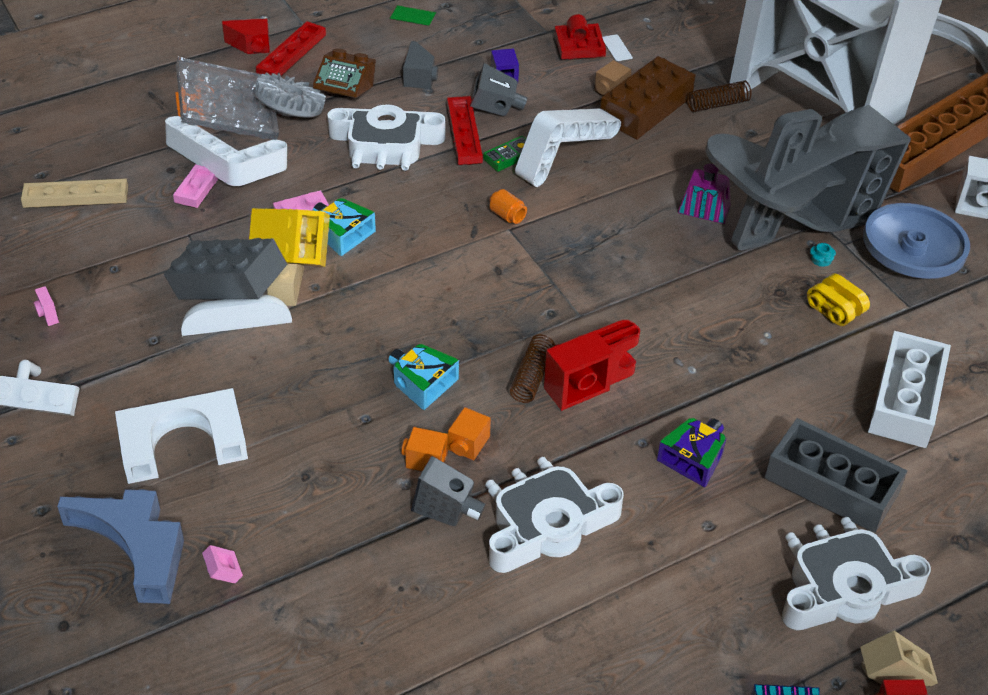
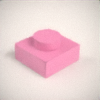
M46 286L35 289L38 301L33 302L38 317L44 316L48 326L59 323L54 303Z
M209 545L202 553L211 578L236 583L243 576L234 551Z

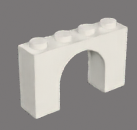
M233 388L115 411L123 465L128 484L159 478L154 454L155 446L164 434L180 427H196L207 432L214 442L218 465L248 459Z

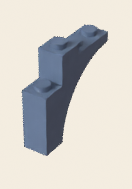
M145 489L125 490L123 499L84 498L81 496L60 497L57 507L64 526H74L97 532L116 543L130 558L134 566L133 586L138 603L170 604L184 538L180 522L158 521L160 506L156 491Z

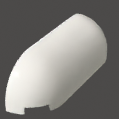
M262 295L259 299L207 301L196 304L185 314L181 331L182 336L292 323V317L286 304L271 295Z

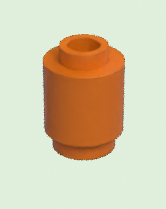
M505 189L492 194L490 198V210L509 223L518 224L525 218L527 207L524 206L522 200Z

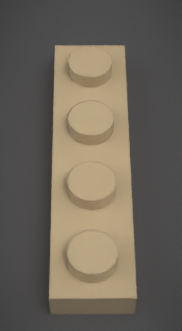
M127 179L24 183L21 202L23 208L126 203L128 183Z

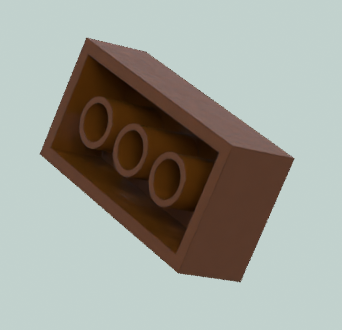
M657 56L601 98V109L621 121L619 131L638 140L688 101V93L694 89L696 74L667 61L665 58Z

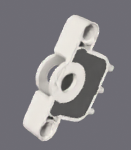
M379 105L372 109L334 108L327 114L329 136L334 140L348 141L349 156L352 159L353 168H359L361 163L377 164L376 167L381 170L385 164L401 165V169L407 171L410 164L418 160L421 144L438 145L445 141V117L436 112L403 111L394 105ZM382 115H391L395 117V120L379 121L378 118Z
M540 457L537 461L542 472L529 478L519 468L513 469L512 476L516 483L503 490L494 480H488L485 486L496 502V523L501 530L493 534L489 541L490 567L497 572L505 573L539 558L541 553L550 557L570 555L577 550L581 543V534L588 535L616 522L620 518L623 504L622 488L614 483H604L587 490L573 471L565 467H554L545 457Z
M849 517L842 518L841 524L845 533L830 537L822 525L814 526L813 531L818 541L804 546L793 532H789L785 538L796 558L792 578L797 588L791 590L787 595L782 612V620L787 627L794 630H804L831 622L836 617L855 624L866 623L875 618L881 604L888 605L921 594L931 571L930 564L925 558L918 555H908L893 559L876 534L863 529L858 530L855 523Z

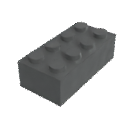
M273 238L195 240L186 246V250L180 257L172 261L170 268L164 273V276L179 300L259 299L288 264Z
M796 418L770 455L765 479L842 517H849L852 522L876 533L898 497L908 470Z

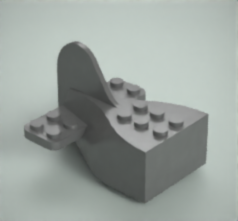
M870 105L846 112L820 127L822 116L813 109L781 115L774 123V128L766 148L730 134L711 136L706 145L708 158L748 195L736 229L733 232L732 244L739 250H746L771 242L775 238L785 215L823 232H837L866 225L868 217L881 207L911 138Z

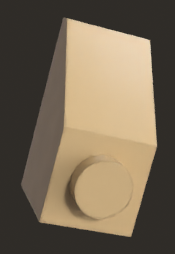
M288 264L267 289L268 295L280 299L286 306H296L304 265Z
M892 631L860 647L863 656L862 668L868 678L875 680L881 685L883 680L924 679L925 686L938 684L930 654L896 631Z

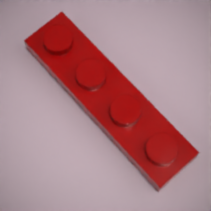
M306 21L256 66V74L261 76L267 72L270 75L272 73L276 75L280 73L282 76L326 36V27Z
M471 96L447 98L458 165H471L483 162L473 107L470 106Z

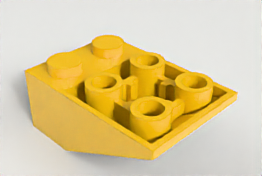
M252 208L249 239L273 238L287 264L325 267L330 215L324 211Z

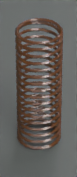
M744 80L690 91L687 100L690 110L692 112H699L700 110L703 111L749 101L752 92L750 84ZM744 82L747 83V85L749 86V89H750V98H749V99H748V89H747V86L745 85ZM743 84H744V86H745V88H746L747 99L745 98V91H744V88H743ZM692 94H693V105H694L695 110H693V107H692V104H691V95H692Z
M537 334L531 338L525 356L511 385L510 394L519 402H532L545 373L546 361L544 360H546V349L534 345H542L547 349L552 348L549 343L543 340H535L541 338L555 346L554 341L546 335ZM537 341L544 342V343L548 344V345L550 346V348H548V347H547L546 345H544V344L534 343V342H537ZM517 386L521 387L524 390L531 391V393L524 392L520 390ZM515 387H516L519 391H521L522 393L532 394V395H531V396L522 395V394H520V393L515 389ZM513 389L515 390V392H516L517 394H519V395H521V396H523V397H532V398H530V399L520 398L519 396H517V395L514 393Z

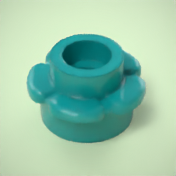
M819 243L810 249L811 260L817 266H829L834 260V256H836L835 250L827 243Z

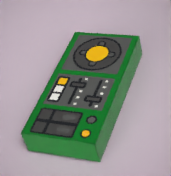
M522 135L484 152L483 160L497 172L517 164L526 138Z

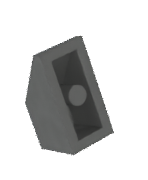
M411 41L403 67L404 87L431 89L433 80L438 78V66H435L434 56L416 41Z

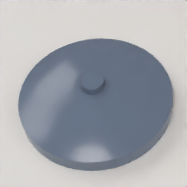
M895 203L880 207L868 217L863 232L866 248L876 260L889 269L916 278H942L954 274L963 267L970 251L969 238L964 229L954 219L936 209L919 204Z

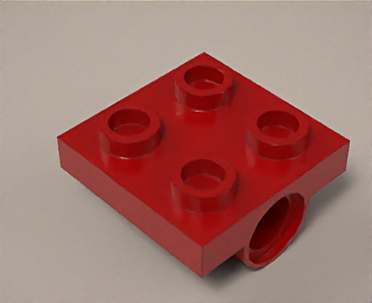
M576 14L568 19L567 25L555 26L554 34L561 59L573 60L575 58L606 57V47L598 23L587 24L586 18L583 15Z

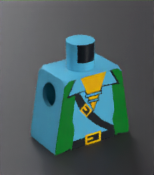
M339 198L329 206L319 202L312 210L324 211L330 215L327 244L340 256H343L376 232L375 212L346 199Z
M418 344L408 353L397 348L389 356V363L394 365L395 385L423 410L459 379L458 359L423 344Z

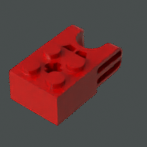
M620 320L598 330L579 335L575 339L546 350L544 389L561 411L610 391V385L624 380L635 373L636 360L627 351L639 343L640 328L630 320Z

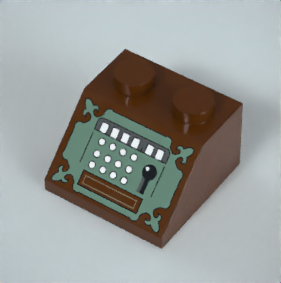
M333 49L324 55L313 82V88L357 98L373 87L376 59L368 58V55L363 53L353 55L346 53L347 51L344 49Z

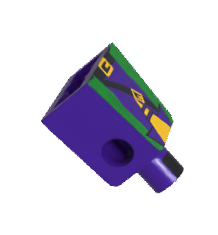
M689 418L660 441L657 461L705 488L724 452L726 437L722 434L724 430L723 424L715 418H711L706 424L695 418Z

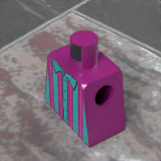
M712 163L704 165L703 170H694L678 213L725 224L731 207L730 179L726 175L718 174L719 169Z

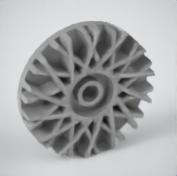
M266 72L258 76L254 87L255 96L263 104L276 110L277 113L287 117L297 116L306 118L316 117L322 113L326 96L320 93L319 89L309 87V82L301 80L294 83V76L290 78L287 75L283 79L280 73L277 75L272 73L270 75Z

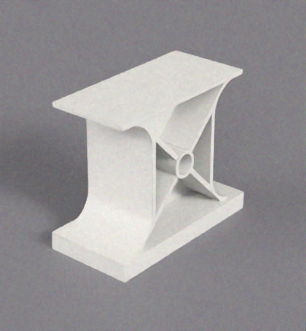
M746 0L730 83L746 80L750 84L751 89H753L778 71H782L835 102L845 112L870 105L896 125L905 118L942 0ZM744 82L747 86L748 91H750L749 86L746 82Z

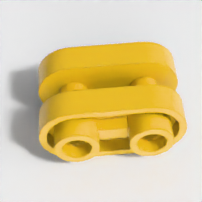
M836 273L829 275L823 279L822 283H817L807 291L809 305L839 326L847 325L855 319V316H860L870 307L868 296L857 286Z

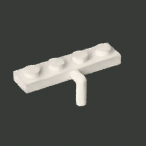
M22 360L19 363L16 378L0 376V406L74 416L79 387L29 380V374L36 377L40 375L41 368L28 360Z

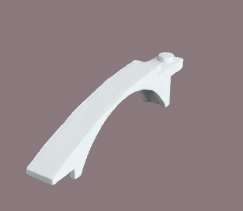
M938 13L931 34L949 39L968 50L980 62L985 74L988 73V33L968 23Z

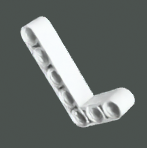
M602 109L540 112L535 117L516 165V175L535 187L542 185L548 176L561 142L611 139L618 133L621 121Z
M172 116L165 120L166 144L195 164L206 167L217 178L231 186H242L282 172L287 168V143L284 141L270 140L237 151L184 117Z

